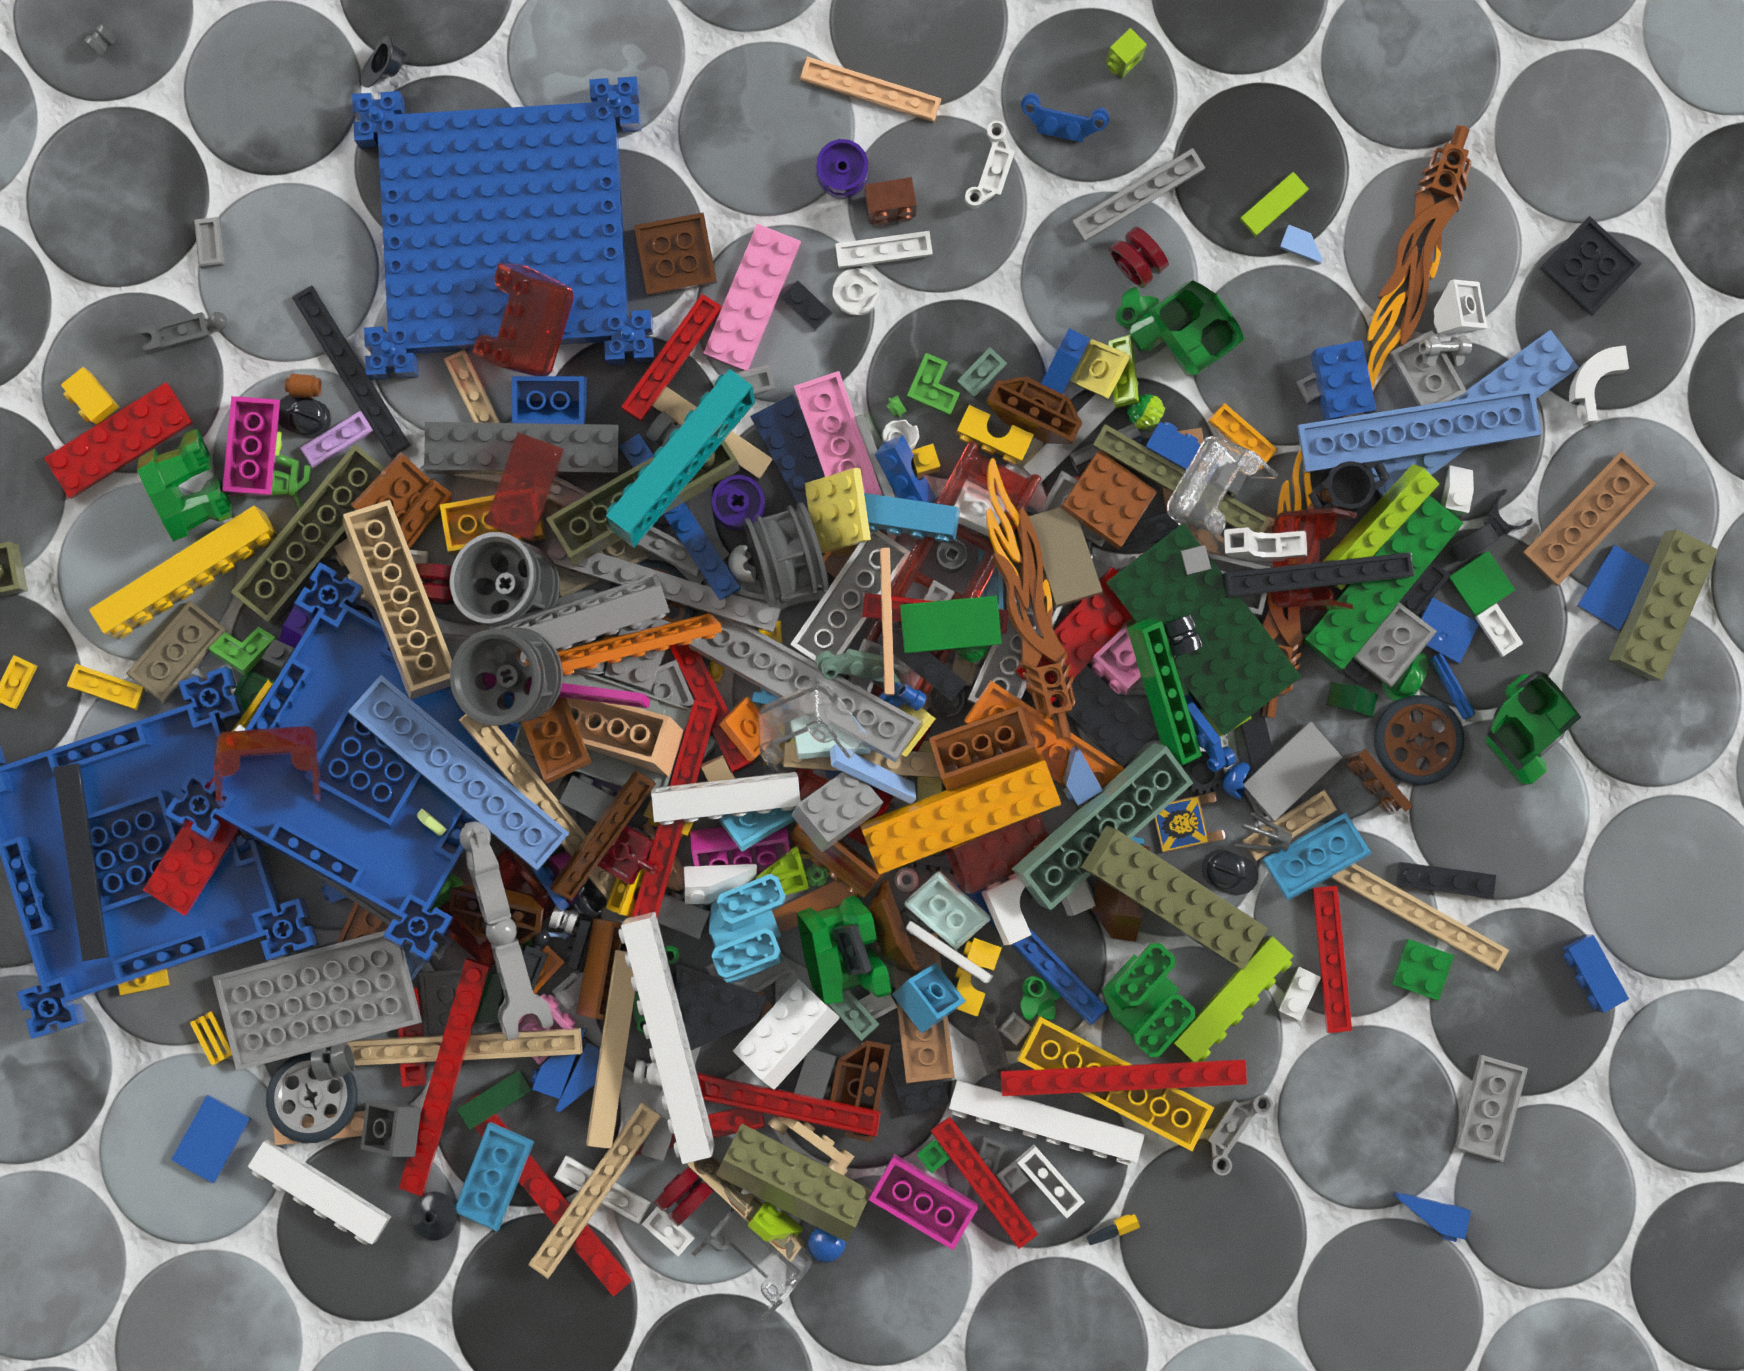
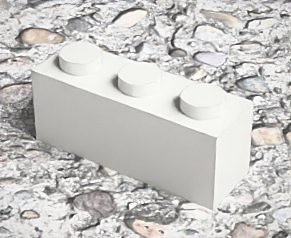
M1034 1144L1016 1160L1066 1218L1085 1203Z

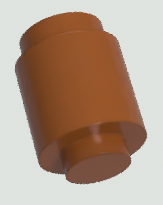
M291 373L290 378L285 380V391L289 392L290 397L314 399V397H320L322 381L321 378H316L315 375Z

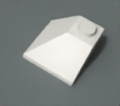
M1455 279L1449 281L1434 309V324L1438 333L1456 334L1487 328L1479 282Z

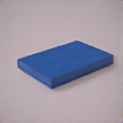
M1613 545L1576 606L1616 631L1620 630L1630 614L1650 566L1620 547Z
M207 1095L171 1160L211 1183H215L251 1118L211 1095Z

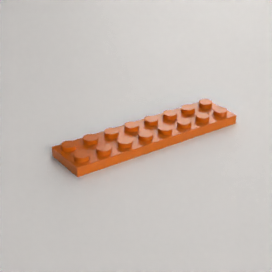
M708 613L557 651L562 663L563 675H569L574 673V669L582 667L584 669H592L597 667L598 663L606 661L608 663H616L621 661L622 657L629 655L631 657H640L646 654L645 651L653 649L655 651H663L668 649L669 645L677 643L678 645L690 644L693 642L692 639L700 637L702 639H711L716 636V633L722 632L720 622ZM525 659L526 661L523 664L528 666L529 661Z
M991 680L964 719L969 724L1021 705L1038 755L1041 754L1045 759L1052 779L1063 786L1065 785L1062 782L1070 750L1073 746L1080 749L1102 789L1125 769V767L1071 732V737L1057 740L1053 722L1050 718L1044 719L1043 715L1038 713L1036 709Z

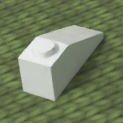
M757 865L684 867L685 904L712 903L718 900L720 894L756 880Z

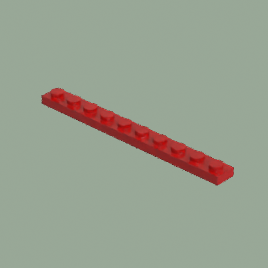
M694 700L670 786L697 783L718 706ZM684 819L674 820V823L667 825L659 823L648 862L657 866V870H655L656 872L653 875L645 871L632 917L655 912L658 919L685 825Z
M470 958L465 960L420 1113L415 1157L407 1158L398 1189L422 1196L425 1192L491 968L489 964Z
M1245 1059L1000 1071L1002 1096L1247 1084Z
M477 1092V1093H476L475 1095H473L469 1100H467L464 1104H466L467 1102L471 1101V1100L474 1099L475 1097L479 1096L480 1093ZM497 1114L474 1127L482 1137L489 1122L510 1130ZM529 1154L519 1182L556 1226L571 1203ZM586 1224L572 1244V1247L614 1297L633 1279L589 1225Z

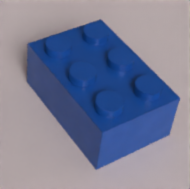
M1362 340L1317 348L1310 354L1313 371L1316 374L1318 392L1320 393L1319 400L1324 421L1371 414L1377 410Z

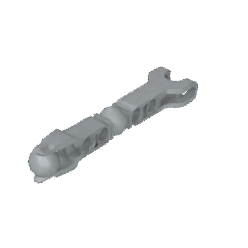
M469 822L465 824L460 832V843L466 850L467 867L471 874L484 922L487 923L486 937L492 943V952L505 999L499 1008L498 1020L504 1036L508 1041H511L519 1036L518 1022L525 1014L533 1013L538 1024L544 1029L553 1026V1019L549 1004L539 995L533 993L518 940L515 938L517 933L516 925L511 919L512 916L501 879L499 864L489 844L491 840L490 831L483 823Z

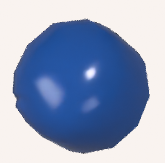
M1238 762L1229 767L1224 774L1223 790L1228 796L1237 801L1241 800L1245 792L1243 783L1247 780V773L1251 772L1249 764Z
M817 1227L810 1234L807 1245L810 1254L817 1261L829 1263L838 1259L843 1254L847 1242Z

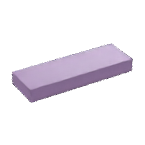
M360 410L300 449L311 467L315 469L374 431Z

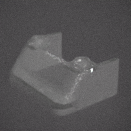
M1210 436L1203 441L1170 497L1167 511L1170 517L1179 525L1184 523L1200 545H1205L1208 552L1225 553V539L1221 536V533L1225 528L1226 519L1224 514L1218 509V506L1238 471L1248 475L1250 478H1276L1278 474L1254 451L1218 436Z
M817 681L764 705L758 713L760 755L774 774L797 772L799 768L783 767L785 742L789 743L788 739L809 731L812 737L821 743H828L834 740L848 759L854 755L868 735L831 686L822 681Z
M732 1207L691 1254L695 1257L707 1244L718 1252L725 1251L731 1245L766 1278L761 1284V1292L771 1304L760 1317L764 1321L786 1300L810 1269L813 1263L812 1256L802 1246L790 1262L769 1241L765 1242L748 1227L749 1222Z

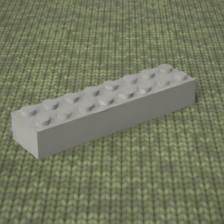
M658 574L519 618L510 624L494 626L485 630L507 628L530 629L543 635L551 642L555 649L562 651L571 648L573 643L579 641L587 643L595 640V636L604 633L605 635L615 634L619 631V628L625 626L633 628L650 618L652 620L661 619L666 616L665 613L670 611ZM497 646L493 652L494 658L497 662L503 663L506 660V653L501 647ZM521 652L520 658L522 663H524L527 657Z

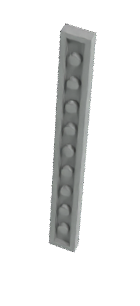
M552 538L547 553L556 566L619 586L658 574L667 601L770 633L774 632L780 614V609L769 607L768 605L733 594L726 599L719 600L711 587L599 552L573 566L559 541Z

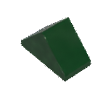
M1331 682L1326 706L1372 718L1378 694L1360 686Z

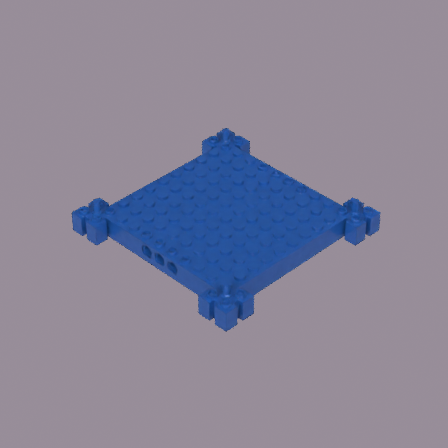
M637 76L618 77L617 85H610L608 78L589 79L590 103L405 114L404 98L400 91L380 92L381 99H374L371 93L352 94L353 113L358 122H353L354 141L359 148H379L388 332L383 326L364 328L365 347L369 352H372L371 356H365L366 375L371 380L390 379V372H395L399 378L419 377L418 358L414 354L457 352L463 349L465 351L604 342L605 360L608 365L627 364L626 357H634L636 364L653 363L655 360L654 342L652 338H647V335L654 334L651 310L631 311L632 318H629L618 125H621L623 132L642 131L641 113L637 104L640 103Z
M319 562L310 577V583L313 588L309 590L304 587L294 603L297 611L313 619L213 783L210 785L206 779L190 771L180 787L185 795L182 800L174 797L164 815L167 819L183 828L186 827L188 822L192 823L193 825L190 828L192 832L210 843L221 827L219 821L216 820L219 818L399 918L400 922L395 919L392 920L383 936L384 939L401 949L405 942L412 946L410 954L428 963L438 946L437 942L433 941L434 936L438 934L443 937L453 920L452 916L436 907L432 913H429L465 851L460 843L462 828L466 823L477 821L348 713L350 708L380 675L408 698L409 696L381 624L354 609L363 595V587L347 577L343 579L342 583L339 582L337 572ZM451 686L411 699L491 768L507 779L459 721L466 713L456 702ZM505 694L503 702L510 709L514 702L511 696ZM520 722L497 725L513 745ZM421 808L447 829L442 836H438L417 818L416 814Z
M222 667L207 672L208 680L206 681L202 677L195 676L178 682L184 701L191 702L190 704L6 764L0 745V856L40 982L39 986L17 992L22 1011L30 1010L32 1015L31 1019L25 1020L31 1039L58 1032V1027L59 1030L67 1029L87 1022L82 1005L73 1004L74 1000L266 936L267 940L261 941L266 960H274L291 954L290 946H293L294 951H301L319 945L314 927L305 926L303 920L310 917L305 899L297 898L280 904L261 842L256 839L246 840L242 838L240 831L187 916L182 915L143 891L182 826L167 819L164 813L174 797L182 800L185 794L181 791L180 787L189 772L197 774L210 783L221 764L226 762L232 752L224 744L228 736L222 719L229 721L241 717L245 713L241 697L231 693V689L237 688L232 669ZM76 763L81 765L109 957L90 961H82L54 767Z

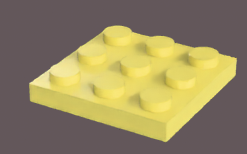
M852 468L805 483L809 516L822 554L871 540L860 468Z

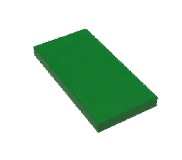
M997 596L900 605L905 654L1002 645Z

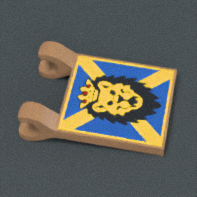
M1214 792L1173 801L1154 818L1162 853L1225 839L1224 830L1207 833L1201 805L1217 801Z

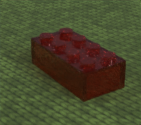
M517 433L485 524L488 527L533 542L565 450L530 436Z
M1038 813L945 850L962 892L972 894L1015 874L1012 868L1042 843L1049 834L1041 814Z

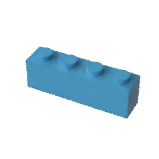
M864 493L870 532H877V529L887 530L888 534L897 536L901 535V533H908L916 539H924L925 536L934 537L935 541L948 543V540L955 541L960 516L958 507Z

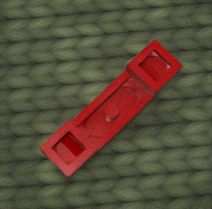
M413 988L422 1020L418 988ZM422 1022L399 1028V1037L423 1036ZM427 1062L400 1063L402 1087L427 1084Z

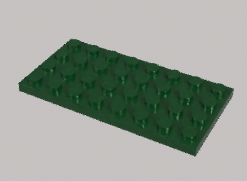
M1182 523L1106 583L1137 623L1145 619L1162 621L1165 624L1192 614L1197 626L1194 631L1200 634L1204 646L1174 657L1172 649L1171 653L1179 678L1225 736L1302 676L1240 596L1226 598L1223 573L1209 555L1211 569L1186 574L1181 551L1201 545L1186 525ZM1167 638V639H1168L1169 646H1170V643L1172 642V639H1171V638Z

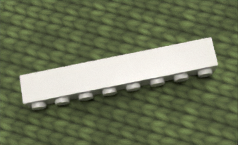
M958 1079L955 1081L948 1106L949 1109L953 1110L952 1114L966 1118L967 1114L976 1116L975 1121L990 1125V1121L1000 1123L999 1128L1013 1132L1014 1128L1023 1130V1135L1036 1138L1037 1134L1046 1136L1047 1142L1060 1145L1061 1141L1070 1143L1069 1148L1083 1152L1084 1148L1093 1150V1155L1107 1158V1155L1117 1157V1162L1130 1165L1131 1161L1138 1162L1145 1136L1144 1133L1017 1096H1002L999 1091Z

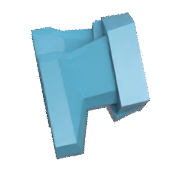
M772 874L719 895L717 901L712 902L709 935L715 949L711 957L718 975L724 978L727 983H736L785 961L777 942L781 933L772 910L782 906L786 896L779 878Z

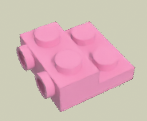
M1125 626L1093 656L1090 664L1092 665V671L1100 678L1104 676L1110 681L1109 686L1115 693L1119 694L1122 692L1126 696L1142 681V677L1127 627Z
M545 993L540 997L550 1006L553 1026L544 1029L538 1024L533 1013L525 1014L518 1022V1031L577 1028L574 1025L576 1023L575 1018L568 1012L564 1014L558 1008L560 1005L558 1000L552 995L547 997ZM533 1056L532 1058L540 1065L549 1056Z

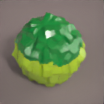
M1151 394L1139 395V402L1130 404L1127 414L1129 415V420L1137 429L1151 432L1164 415L1165 407L1162 400L1157 396Z

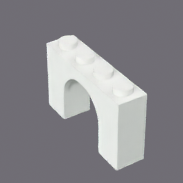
M1014 872L1008 874V880L1000 882L998 879L986 884L987 889L981 891L1004 945H1011L1031 935L1020 908V896L1025 886ZM1085 880L1062 900L1068 916L1079 914L1096 906Z

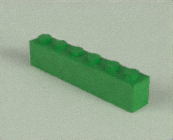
M1145 619L1127 627L1161 744L1169 749L1180 765H1184L1202 756L1163 623L1159 620Z

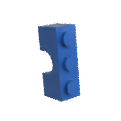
M904 435L883 442L875 453V457L897 498L932 503L936 496L925 476L918 479L915 477L911 467V460L914 454Z

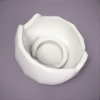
M907 420L892 421L884 427L881 434L882 442L904 435L910 449L913 450L919 439L918 427L916 425L912 426Z
M739 545L734 548L728 559V568L737 581L754 582L756 571L755 567L748 563L751 553L747 551L746 545Z

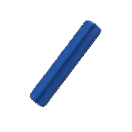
M1439 653L1431 657L1430 662L1463 719L1472 717L1475 711L1443 654Z

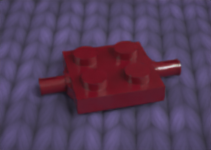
M626 825L597 866L625 883L634 885L641 869L650 875H653L656 872L655 870H657L656 865L646 860L653 840Z

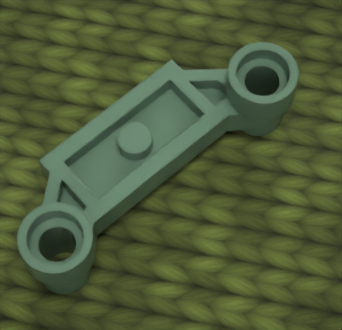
M847 649L845 653L834 656L830 651H824L816 657L817 667L823 673L825 679H834L837 674L842 673L880 681L884 684L883 656ZM894 669V684L897 682L901 684L899 680L900 674L898 670Z

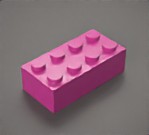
M893 1154L869 1196V1201L952 1250L956 1247L978 1209V1203L896 1154Z

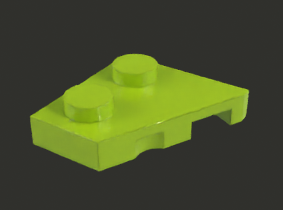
M798 846L792 848L756 877V879H759L769 874L778 877L785 895L809 889Z
M767 1201L763 1203L747 1225L765 1242L773 1241L774 1239H785L790 1234L797 1237L804 1229L783 1210L778 1212L776 1206Z

